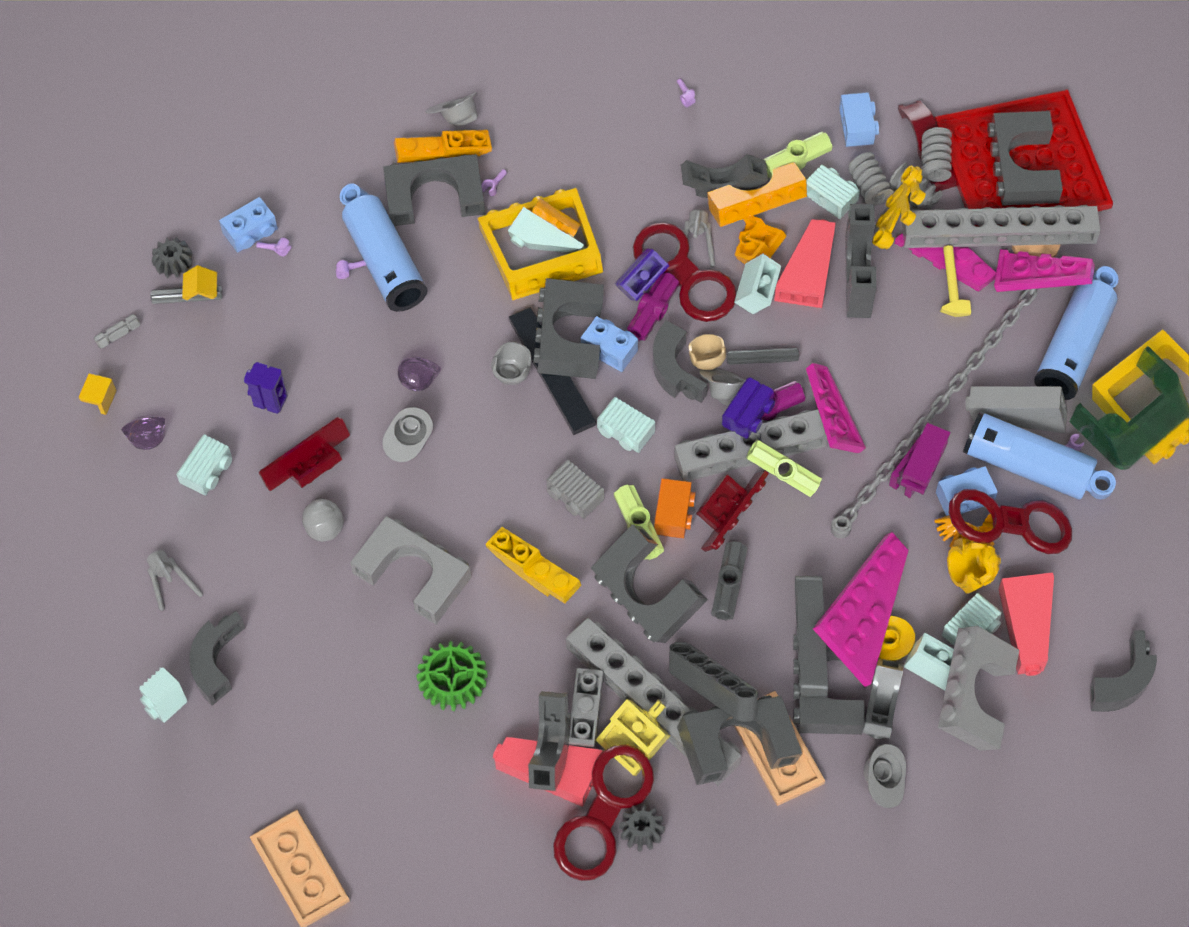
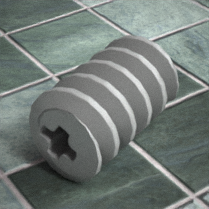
M932 128L922 135V175L927 180L933 182L945 181L951 177L950 154L952 148L950 146L952 140L950 138L952 137V132L947 128Z
M865 152L857 156L850 163L848 170L856 182L862 197H864L865 203L874 204V206L881 205L894 192L892 189H889L890 184L886 182V176L882 174L881 167H878L879 163L874 159L875 155L872 152Z
M904 163L896 169L889 182L890 189L897 190L903 184L901 176L908 163ZM925 179L919 184L920 190L926 193L923 202L916 205L910 201L911 192L908 200L912 207H917L919 210H930L940 200L943 192L940 190L934 194L936 186L931 185L929 188H926L929 180Z

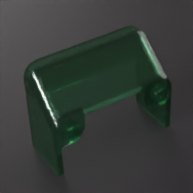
M1149 346L1144 349L1136 366L1153 381L1154 387L1161 393L1156 399L1129 422H1126L1121 416L1114 413L1106 414L1100 420H1097L1081 403L1076 406L1069 421L1114 467L1120 470H1127L1135 465L1184 423L1189 416V403L1177 373Z

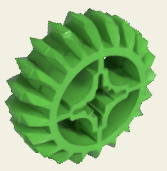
M450 640L448 643L449 647L444 648V645L440 643L438 651L430 648V656L423 655L422 661L424 664L418 665L420 673L416 677L417 681L420 682L418 684L419 690L424 691V699L431 698V705L433 706L440 702L442 710L447 705H450L451 710L455 711L456 705L460 704L465 709L466 701L474 704V695L482 696L481 688H486L487 682L484 679L488 677L487 670H484L486 667L485 661L480 660L481 654L479 652L473 653L471 645L464 649V643L460 642L457 647H454L453 642ZM456 660L466 663L471 669H467V666H459ZM446 662L443 667L437 668L441 663ZM452 667H453L454 674H455V675H454V678H453V684H451V679H450V674H451V668H452ZM433 683L446 686L449 692L440 690ZM462 684H468L466 687L458 691V688Z

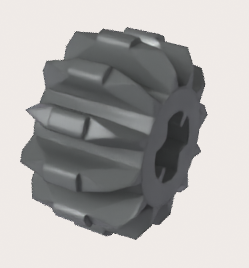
M166 237L165 243L158 242V248L152 249L153 257L151 261L159 275L164 273L169 278L174 274L178 278L180 272L185 273L187 272V267L192 266L193 254L185 241L180 242L177 237L173 241Z
M643 804L641 811L632 806L631 814L623 813L622 818L624 821L619 823V829L623 831L620 837L622 840H628L627 846L629 848L637 844L639 852L642 851L643 845H646L651 850L653 849V842H661L660 834L665 833V827L661 825L663 817L655 816V808L647 812L646 805ZM640 825H645L644 831H638Z

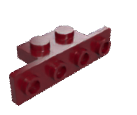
M341 417L335 418L261 469L259 475L266 488L272 491L289 478L303 488L342 461L339 452L334 447L350 436Z
M766 470L756 473L745 488H742L728 474L721 478L696 512L703 521L714 529L701 548L704 552L712 549L717 550L724 543L725 538L723 536L739 522L737 517L741 512L746 511L753 502L751 498L755 492L758 493L765 486V478L769 474Z

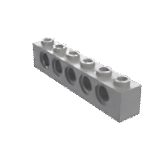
M805 410L798 415L790 417L781 416L774 421L762 422L758 432H752L747 439L736 434L735 431L728 430L726 433L718 435L709 434L702 439L680 442L678 445H675L674 458L682 481L687 482L754 465L755 463L746 458L751 446L745 443H754L757 439L784 456L826 447L827 436L819 410ZM794 430H800V431H802L803 433L797 434V433H794L793 431H794ZM770 436H777L779 439L773 440V439H770L769 437H770ZM722 448H729V449H731V451H729V452H724V451H722L721 449H722ZM698 454H705V455H707V457H705V458H700V457H698L697 455H698Z

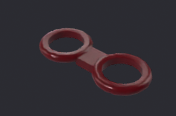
M662 222L643 228L636 236L633 244L635 259L643 253L642 249L647 239L655 234H669L676 238L680 244L678 254L674 259L667 262L669 267L663 274L666 272L672 274L679 281V286L681 287L679 293L680 305L685 313L693 319L703 322L717 321L727 316L734 307L737 295L736 287L731 279L720 271L711 269L700 271L687 257L690 250L689 240L683 230L677 226ZM701 281H716L724 287L727 296L725 302L719 308L703 311L692 305L689 300L690 291Z
M963 489L954 494L949 502L948 513L953 526L966 539L976 543H991L998 539L1002 533L1021 535L1028 545L1039 552L1059 554L1066 550L1072 541V527L1069 519L1054 504L1043 500H1032L1023 505L1022 508L1005 505L999 506L985 492L976 489ZM973 500L986 507L992 516L993 528L988 532H980L968 526L960 512L961 503ZM1043 512L1051 516L1059 525L1061 539L1057 543H1048L1037 537L1029 524L1030 513Z
M614 745L599 755L595 760L591 773L592 785L597 795L585 816H576L566 821L557 831L553 843L554 858L559 868L569 877L580 881L595 880L604 875L613 865L617 851L616 840L611 828L621 809L631 808L642 803L651 793L654 783L653 767L648 757L638 748L629 745ZM616 756L632 758L638 763L642 771L643 780L640 789L628 798L614 796L607 790L604 784L603 772L605 765ZM578 827L595 829L604 841L605 852L603 859L592 869L582 870L576 868L569 862L565 854L566 839Z

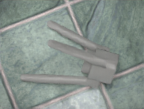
M693 210L690 212L689 221L685 222L683 232L687 236L690 231L693 233L694 238H697L698 235L704 232L706 233L710 266L714 267L711 224L708 223V214L703 210ZM678 243V246H677V248H676V252H675V254H674V257H675V256L678 254V252H679V249H680V244H679V243Z
M158 550L148 556L147 562L150 566L148 573L151 577L156 600L161 611L164 610L157 575L158 577H165L168 582H172L170 576L172 569L199 597L203 596L198 587L177 566L174 559L168 558L165 551Z

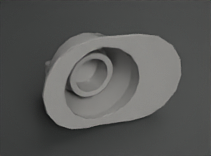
M475 92L461 99L435 105L425 112H440L448 123L454 126H464L478 117L473 96L477 93Z
M715 368L713 370H700L699 372L703 378L709 381L712 398L719 400L720 403L727 406L730 405L746 381L734 373Z
M408 407L401 410L394 417L383 437V449L386 455L398 462H406L415 458L432 432L433 421L430 415L417 407Z
M883 744L877 747L866 761L864 776L868 782L871 797L878 805L884 808L898 806L904 796L906 761L899 748L891 744Z

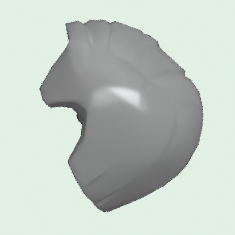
M504 343L492 359L491 367L494 376L503 384L517 385L521 383L530 373L531 354L529 349L520 343Z
M317 499L305 507L302 523L307 534L312 539L323 542L334 539L340 533L344 518L341 510L334 502L328 499Z

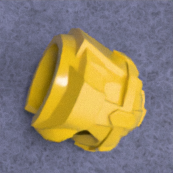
M964 538L954 541L947 557L948 572L951 580L965 593H971L983 585L986 586L995 579L1001 563L1000 556L997 555L995 548L990 546V544L976 543Z

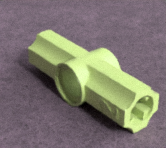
M820 132L803 141H791L786 149L763 159L766 160L768 178H772L773 169L795 162L799 170H802L807 162L832 151L829 136L826 132Z
M757 439L748 450L746 456L748 460L809 497L820 486L821 477ZM788 462L790 465L789 471L785 474H779V465Z
M627 484L620 487L613 495L627 523V529L632 524L638 525L633 523L635 520L644 521L643 524L638 526H642L658 544L645 559L657 558L664 552V548L651 523L648 510L644 508L634 485Z

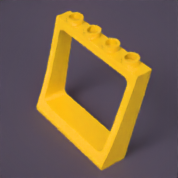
M577 188L567 191L559 189L553 195L544 198L536 196L530 202L524 204L514 203L507 209L501 211L491 210L487 215L478 217L480 231L495 260L512 301L538 293L540 287H545L546 278L577 281L603 273L601 255ZM539 198L558 210L573 208L575 210L588 248L518 270H511L492 231L511 226L523 207L532 211Z
M1163 329L1092 384V400L1153 464H1156L1162 458L1169 459L1174 454L1175 447L1180 443L1183 445L1189 443V419L1159 443L1154 444L1113 398L1162 359H1169L1189 376V355Z

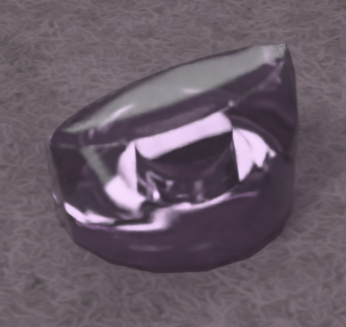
M410 356L399 362L397 373L400 382L407 389L423 391L434 382L441 368L426 358Z
M157 415L141 416L125 424L121 430L134 447L141 450H150L157 447L165 437V418Z

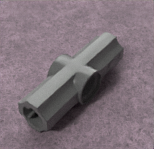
M732 541L725 545L711 612L712 616L720 620L727 621L734 618L748 549L741 542ZM732 578L735 582L732 584L726 583L724 579Z

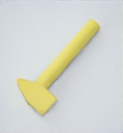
M945 246L943 249L950 303L942 306L940 312L954 317L970 316V300H959L953 246Z

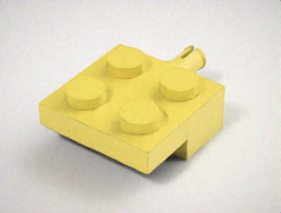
M626 699L610 718L611 722L597 737L596 741L605 750L614 745H629L638 748L650 760L671 736L656 720L666 706L657 700L649 711H645L632 700ZM627 756L614 757L633 776H637L641 771L638 763Z

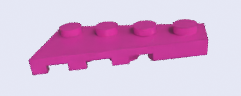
M903 233L895 238L894 243L901 248L904 246ZM943 247L908 248L912 250V254L919 258L924 257L931 261L934 267L946 270ZM953 247L957 280L978 292L995 280L996 272L969 247Z
M1000 249L994 287L996 292L1092 284L1095 265L1093 259L1070 256L1052 258L1051 254L1031 256L1028 252L1019 251L1018 254L1009 253L1008 250Z
M812 363L806 368L830 448L854 453L862 452L866 447L828 367Z

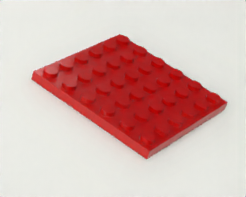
M1068 90L934 117L938 127L947 128L952 132V137L950 138L952 140L950 164L965 208L982 209L990 207L999 209L1007 207H1078L1080 205L1097 206L1098 211L1112 209V198ZM1050 111L1053 126L1050 143L1018 146L1012 149L1009 155L1016 165L1026 170H1060L1063 190L1059 203L1002 205L1001 197L996 194L998 176L993 174L995 157H991L990 153L992 137H988V123L992 122L994 113Z

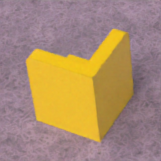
M197 265L183 273L182 298L189 300L197 294L210 299L216 298L217 272Z
M89 373L80 392L79 399L82 402L98 405L100 413L106 415L115 396L116 388L112 379Z

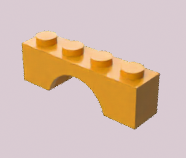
M795 162L773 169V176L769 183L759 189L739 190L727 185L707 192L709 210L719 226L722 227L807 197L806 178Z

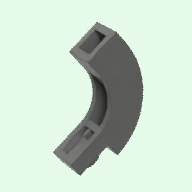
M746 154L735 164L723 168H709L688 160L681 164L683 185L694 188L696 196L708 198L707 192L727 185L739 190H755L768 181L766 160Z
M666 320L657 332L653 344V370L655 377L661 387L672 397L676 398L681 391L687 398L695 399L702 403L707 396V383L684 371L676 361V357L686 345L687 331Z
M236 611L231 615L224 616L216 627L210 621H207L196 634L190 649L189 662L191 673L200 693L211 706L232 690L228 678L217 668L216 661L220 650L245 629L243 619Z
M1134 630L1129 640L1131 663L1129 672L1115 678L1094 677L1090 685L1091 711L1110 712L1123 709L1138 700L1144 693L1154 675L1157 663V655H1149L1150 642L1145 640V630Z
M878 658L864 723V734H868L876 739L890 738L904 663Z
M541 691L539 694L538 740L534 755L528 764L529 788L556 791L562 778L569 746L571 713H568V694Z

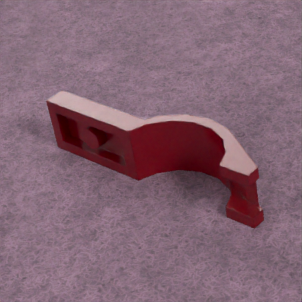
M919 100L911 105L898 106V111L902 119H908L914 130L918 156L922 162V135L927 130L938 128L931 111ZM952 167L949 179L941 182L930 181L931 185L936 186L934 192L957 187Z

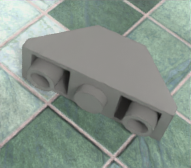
M577 668L570 722V745L594 747L601 704L602 670Z

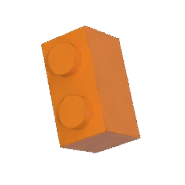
M661 478L654 523L657 535L684 539L685 530L691 529L692 515L688 514L689 507H694L696 492H691L692 482Z

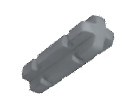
M131 314L125 318L126 321L123 322L121 320L107 328L104 334L101 332L94 336L95 343L99 348L109 345V341L114 342L128 334V330L131 329L133 331L140 326L138 318Z

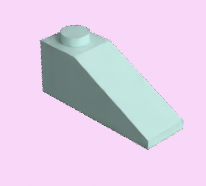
M524 207L508 230L511 237L510 241L520 248L526 246L529 249L573 253L585 249L584 244Z

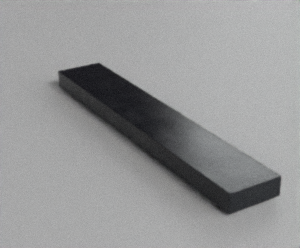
M529 307L509 316V322L522 345L529 349L531 361L533 362L535 348H539L540 344L535 342L536 328H541V325L537 322L534 312ZM533 363L537 370L538 363ZM539 373L573 435L596 426L594 417L570 376Z

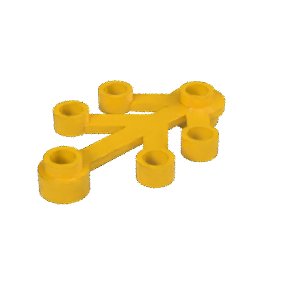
M908 166L901 176L903 184L888 197L885 206L889 209L877 220L876 227L879 230L875 233L872 244L878 248L888 249L893 244L894 237L892 236V231L900 213V221L905 225L910 226L914 222L916 214L910 210L908 196L911 192L910 201L916 205L921 204L926 196V193L919 188L923 178L920 167Z

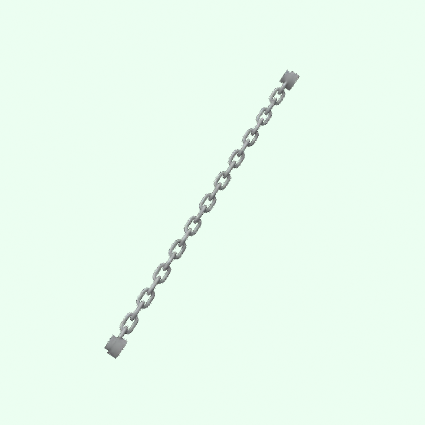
M1027 289L1020 295L1019 304L1016 308L1007 311L1001 319L1002 325L998 330L991 331L985 338V346L981 351L972 354L966 362L967 368L963 373L956 374L950 381L949 390L945 395L938 396L932 403L931 412L928 416L918 420L912 429L913 434L910 438L901 441L894 451L895 456L892 460L885 462L878 469L875 481L871 485H866L857 496L858 501L853 508H847L841 516L833 519L831 533L835 537L846 538L849 536L852 523L858 516V509L862 504H868L877 493L876 487L880 482L887 481L895 470L894 465L899 459L905 457L913 446L915 439L922 434L920 429H917L923 421L924 425L927 423L932 424V418L936 414H941L950 403V396L963 388L967 383V375L971 370H977L985 360V353L998 345L1003 338L1002 332L1006 327H1012L1020 317V310L1024 306L1030 305L1036 298L1037 289ZM1029 292V295L1033 296L1026 302L1027 299L1023 297ZM1010 313H1012V316H1016L1011 323L1006 319ZM995 334V337L998 339L992 345V342L988 340ZM978 355L977 359L981 360L974 366V363L971 361ZM960 377L959 380L963 382L956 388V384L953 383ZM942 399V403L945 404L938 410V406L935 405ZM905 444V446L909 448L902 455V451L899 450ZM887 466L890 472L884 477V474L880 473ZM869 489L868 491L872 494L865 501V497L861 496ZM848 512L853 516L851 520L845 517ZM844 523L846 526L839 527L837 524Z

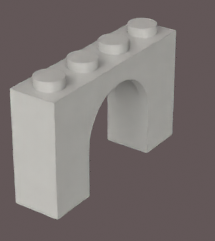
M386 516L350 562L352 572L374 586L393 561L405 556H415L425 560L432 567L433 572L431 578L413 603L416 613L437 624L471 579L470 566L463 558H455L448 554V551L439 544L433 545L428 542L427 538L420 532L416 531L414 533L410 531L400 520H392Z
M979 626L958 628L938 728L980 751L1000 749L1005 724L986 714L980 708L975 696V678L980 668L993 676L1015 675L1019 649Z

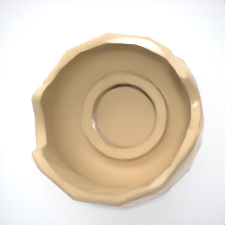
M704 334L694 338L689 343V355L692 364L701 370H713L721 366L726 359L724 340L714 334Z

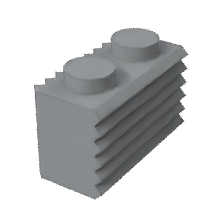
M566 460L546 479L548 494L556 501L559 499L566 504V509L574 516L578 514L585 519L604 500V489L569 460Z

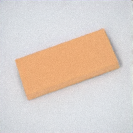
M776 691L767 694L772 696V698L778 696ZM792 720L791 723L803 754L796 764L770 769L763 746L758 737L744 727L734 726L777 806L825 784V779Z
M298 810L293 811L250 836L253 845L300 927H307L350 902Z

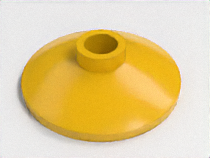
M890 616L879 658L894 661L910 653L915 644V632L906 620Z

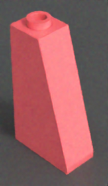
M811 220L776 284L774 301L822 308L836 223L827 220Z
M1053 572L1003 578L1001 580L998 590L1010 643L1013 647L1019 649L1016 665L1017 674H1026L1027 676L1038 675L1044 671L1047 664L1054 584Z
M506 737L503 744L499 743L493 754L496 769L529 783L528 764L534 755L537 741ZM569 745L564 771L556 791H545L583 807L593 787L591 773L595 760L603 751Z

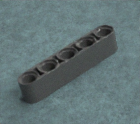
M795 576L800 697H827L826 643L813 630L814 626L824 615L822 576Z
M675 642L669 646V672L734 719L743 722L756 719L758 691L689 643Z

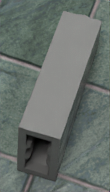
M971 387L970 396H966V411H970L973 421L976 420L979 412H983L1017 427L1066 433L1068 411L1062 387Z

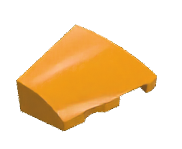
M539 198L531 211L571 237H574L580 227L579 222Z
M755 216L743 219L746 224L744 231H741L739 235L740 243L736 247V258L743 264L761 254L771 258L786 238L784 231L766 225L761 218Z

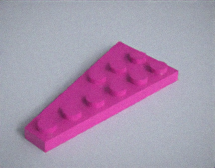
M893 532L885 535L813 628L864 687L872 683L909 551Z

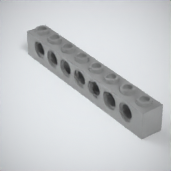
M1080 205L1078 207H1007L999 209L985 207L982 209L960 208L958 210H944L941 208L935 210L912 209L911 211L916 214L914 222L910 226L902 223L904 248H933L949 245L953 247L1096 244L1100 234L1097 206Z
M587 618L566 638V648L587 668L602 670V681L624 701L626 699L632 700L642 710L649 711L655 703L650 702L648 698L650 696H658L661 699L660 702L666 708L659 714L656 720L671 735L667 740L687 757L677 726L685 713L696 709L693 707L688 708L676 691L672 689L669 691L662 685L663 681L653 672L650 674L638 657L634 655L631 657L619 640H612L600 623H594ZM594 645H601L604 647V649L601 651H594L591 648ZM613 662H620L623 664L620 668H613L610 666V664ZM631 679H639L642 683L631 685L629 681ZM670 713H676L680 716V718L677 720H670L667 717V715ZM720 732L719 743L728 766V771L722 780L714 781L717 786L740 765L741 761L738 747L732 742L727 743L720 737Z

